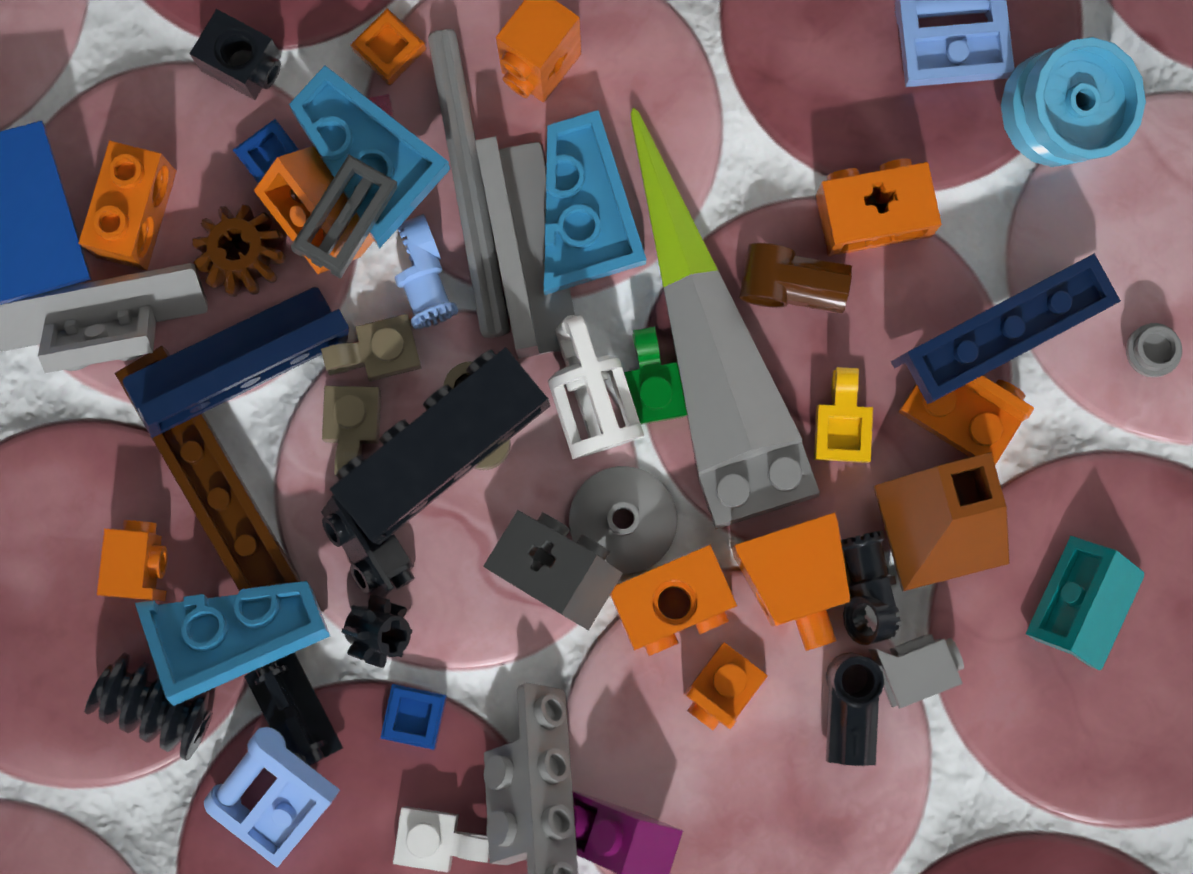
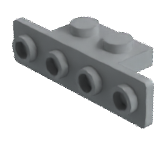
M193 263L72 285L0 305V351L40 344L38 357L45 373L60 370L77 371L91 364L118 359L129 361L144 354L153 353L156 322L205 313L208 310V301L197 268Z
M525 683L517 687L520 739L484 752L489 864L509 865L527 859L528 874H578L566 694L562 689Z

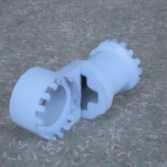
M422 214L404 221L398 228L401 238L407 237L403 239L404 246L407 245L406 252L410 254L409 259L412 262V267L403 270L395 276L397 287L404 288L414 316L411 318V323L415 329L430 327L432 325L430 321L433 322V325H437L438 318L440 322L447 321L446 319H450L459 312L456 303L449 302L439 276L442 272V266L439 261L441 256L425 215Z

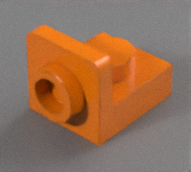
M722 642L685 691L684 695L693 701L687 711L712 731H714L719 723L731 730L737 722L735 719L768 675L728 644Z

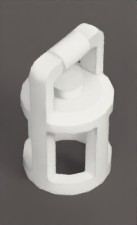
M581 315L565 317L556 328V337L566 368L555 372L548 379V384L572 459L592 455L644 437L620 359L613 356L596 358L583 317ZM608 374L610 375L626 427L619 428L604 383V381L609 379ZM565 388L567 392L574 391L589 436L588 439L581 441Z

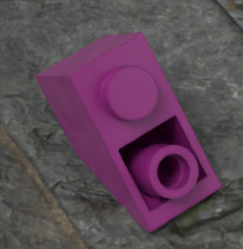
M572 790L577 856L616 874H670L683 830L645 814Z

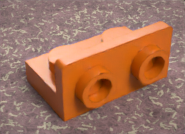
M982 375L927 404L917 384H915L898 413L969 457L991 452L994 464L996 465L1017 429L1024 420L1030 417L1034 407L1023 401L1026 397L1025 393L1013 384L1000 379L994 383Z

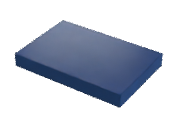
M38 121L0 131V305L92 280L82 246L78 244L79 236L44 123Z

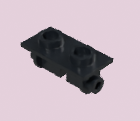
M334 495L330 498L321 511L324 516L322 519L323 528L330 541L337 547L342 546L352 562L350 567L352 576L364 593L370 592L372 595L385 598L394 588L393 585L398 590L415 579L411 572L414 565L394 534L380 545L371 542Z
M295 652L255 669V671L244 676L269 727L278 731L285 740L286 748L307 765L311 766L344 748Z

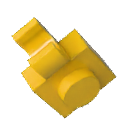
M836 367V370L832 371V405L816 406L814 460L871 462L873 407H857L859 368Z

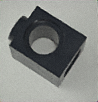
M218 9L213 13L189 53L203 73L253 100L257 99L263 88L268 89L273 85L281 68V61L279 60L282 56L272 38ZM244 49L252 51L250 59L245 64L240 66L229 65L231 57L237 51Z

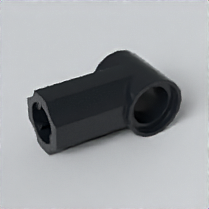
M852 652L843 653L832 660L826 672V681L829 687L826 762L848 766L876 765L879 696L884 687L883 672L879 665L868 657ZM861 664L867 672L866 685L857 693H846L842 687L843 673L848 667Z

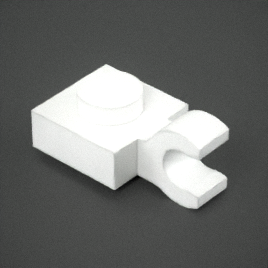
M404 806L401 808L393 864L449 872L453 856L487 863L489 859L488 837L483 834L457 831L459 814Z

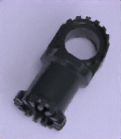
M883 530L841 540L842 551L845 553L852 581L848 586L850 602L846 603L843 612L844 626L851 639L859 645H870L889 640L891 637H895L897 634L895 631L899 630V625H896L897 622H900V617H896L899 609L898 607L896 608L891 585L897 583L895 576L889 574L882 541L885 539ZM867 605L872 608L876 615L877 626L875 632L872 631L871 627L867 626L868 620L865 619V607Z

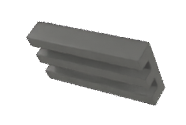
M348 155L292 243V252L301 257L303 255L308 257L313 264L320 268L324 266L331 271V274L341 279L396 191L397 181L355 157ZM356 173L362 176L361 181L320 246L317 248L310 244L353 175ZM374 184L378 185L380 188L336 258L330 255L333 248Z

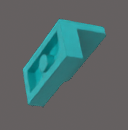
M1070 536L1025 634L1037 642L1072 654L1089 667L1101 670L1144 579V572L1117 550Z

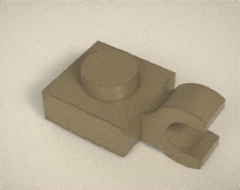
M408 314L355 326L359 342L337 344L321 349L325 368L329 376L365 367L369 381H374L422 369Z
M324 386L322 440L325 443H338L335 454V476L338 470L347 462L362 454L363 443L379 444L381 390L379 387Z

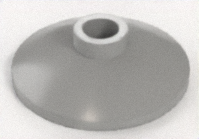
M612 467L591 476L577 491L570 508V533L573 541L576 543L581 534L608 549L610 553L605 561L623 574L638 573L656 564L669 550L677 529L676 507L667 488L652 474L634 467ZM619 509H627L634 516L633 524L627 529H620L613 523L612 517Z

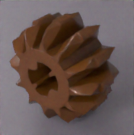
M242 204L234 218L226 206H220L219 217L221 222L215 225L210 219H202L201 225L209 235L208 237L192 239L193 247L203 253L194 260V265L200 272H208L205 281L210 287L216 289L224 284L225 292L229 296L236 297L243 283L252 295L258 294L260 286L257 279L261 276L268 282H276L277 276L270 269L269 264L279 265L285 262L286 256L284 253L275 248L284 241V236L280 230L270 229L272 219L267 213L263 212L254 217L251 207ZM244 241L249 247L248 253L244 256L239 252L238 254L241 259L234 260L229 254L231 248L235 246L237 249H240L238 243Z

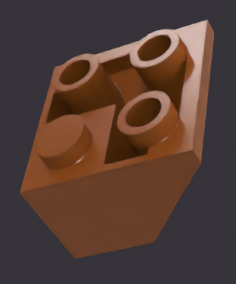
M991 452L939 465L873 486L902 592L1010 564L1007 506Z

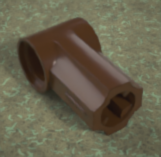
M752 243L748 245L739 298L744 302L763 307L782 308L786 307L787 304L842 314L845 311L850 292L852 266L796 256L794 250L781 245Z

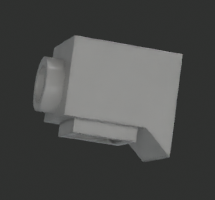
M932 634L923 635L890 648L892 655L878 649H868L872 660L879 665L883 672L884 690L891 707L898 706V708H903L963 684L958 671L964 669V663L959 649L952 638L946 640L934 639Z

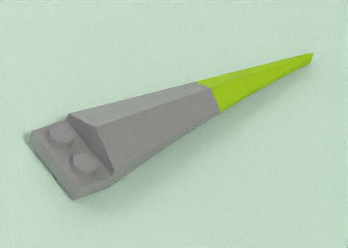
M633 108L631 122L686 405L697 475L715 530L819 496L820 491L802 443L803 439L639 111Z

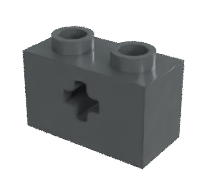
M517 510L483 567L586 630H589L623 574L605 561L610 551L581 534L577 543L568 539L566 536L570 528L543 512L538 520H535Z

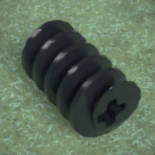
M124 652L113 664L108 665L89 695L84 712L88 715L99 708V719L107 724L119 717V729L126 733L134 731L140 725L139 737L147 743L153 741L160 734V748L166 752L173 750L181 742L180 757L185 761L189 760L203 740L212 719L213 712L207 709L209 692L206 691L199 694L193 702L186 700L173 706L166 699L159 677L153 683L147 681L150 664L143 662L133 673L127 671L130 655Z

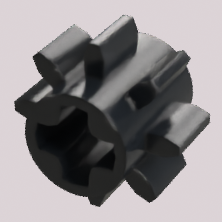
M370 595L368 606L352 605L351 612L348 614L341 632L345 635L346 640L352 644L347 654L380 668L385 667L387 657H402L412 634L408 621L403 618L407 608L390 603L389 599L376 595Z

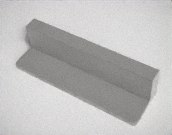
M496 136L475 140L518 359L561 351L556 337V328L565 317L575 315L570 288L544 296L546 168L541 145L538 142L499 149Z

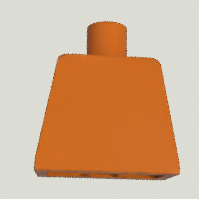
M835 512L736 544L731 548L739 568L772 627L795 620L805 651L837 641L826 609L850 602V594L838 520Z

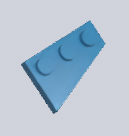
M325 65L289 104L294 116L333 177H335L347 156L351 155L397 181L396 191L369 233L379 249L450 170L449 162ZM356 173L343 191L348 200L362 179V176ZM374 184L357 210L356 213L359 218H361L380 188L378 185Z
M599 110L547 125L544 296L646 265L647 259Z
M307 581L241 589L237 595L207 598L205 594L185 596L184 601L158 605L154 600L135 603L166 699L173 706L330 637L313 589Z

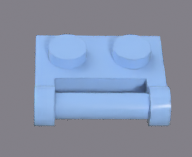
M895 0V17L899 26L905 87L1008 79L1015 70L1007 0ZM984 13L988 21L919 28L918 23L919 18Z
M262 727L251 737L247 744L248 752L225 782L215 785L204 799V807L212 818L274 866L278 867L331 804L340 789L286 748L283 736L273 728ZM265 768L276 776L277 779L250 811L241 804V796L262 769Z

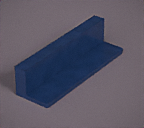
M1094 253L892 360L891 363L894 369L904 363L906 364L925 401L929 404L1121 302Z
M312 287L126 376L123 379V385L151 438L322 355V348L347 343L349 326L340 310L337 309L332 312L320 289Z

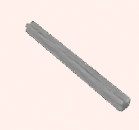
M443 29L430 33L428 41L480 332L484 338H495L508 334L510 328L475 144V134L458 40L454 30Z

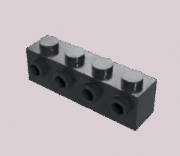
M506 347L497 354L491 349L480 355L467 367L466 371L470 376L454 389L449 384L438 389L423 403L427 411L410 424L405 419L399 421L380 437L379 441L383 444L381 448L367 459L362 454L354 457L338 470L336 477L340 481L333 485L330 491L371 542L380 545L551 406L547 396Z

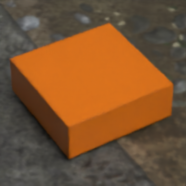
M388 8L350 44L353 52L389 86L426 50L425 43Z

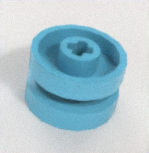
M1095 37L1071 40L1055 48L1043 50L1018 64L1005 83L1001 102L1004 129L1019 152L1030 161L1049 167L1070 165L1110 156L1126 146L1141 125L1146 104L1143 78L1128 54L1116 44Z

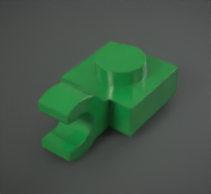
M655 326L633 330V341L639 369L626 371L624 375L640 424L645 425L686 417L687 411L678 363L661 365Z

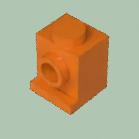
M123 520L122 530L104 528L97 595L166 601L167 591L156 589L157 578L162 579L165 575L168 558L166 546H161L162 536L156 534L157 523Z

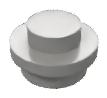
M1150 323L1141 326L1131 334L1126 345V355L1132 368L1139 374L1153 378L1161 377L1170 373L1178 366L1182 357V344L1178 335L1168 326Z

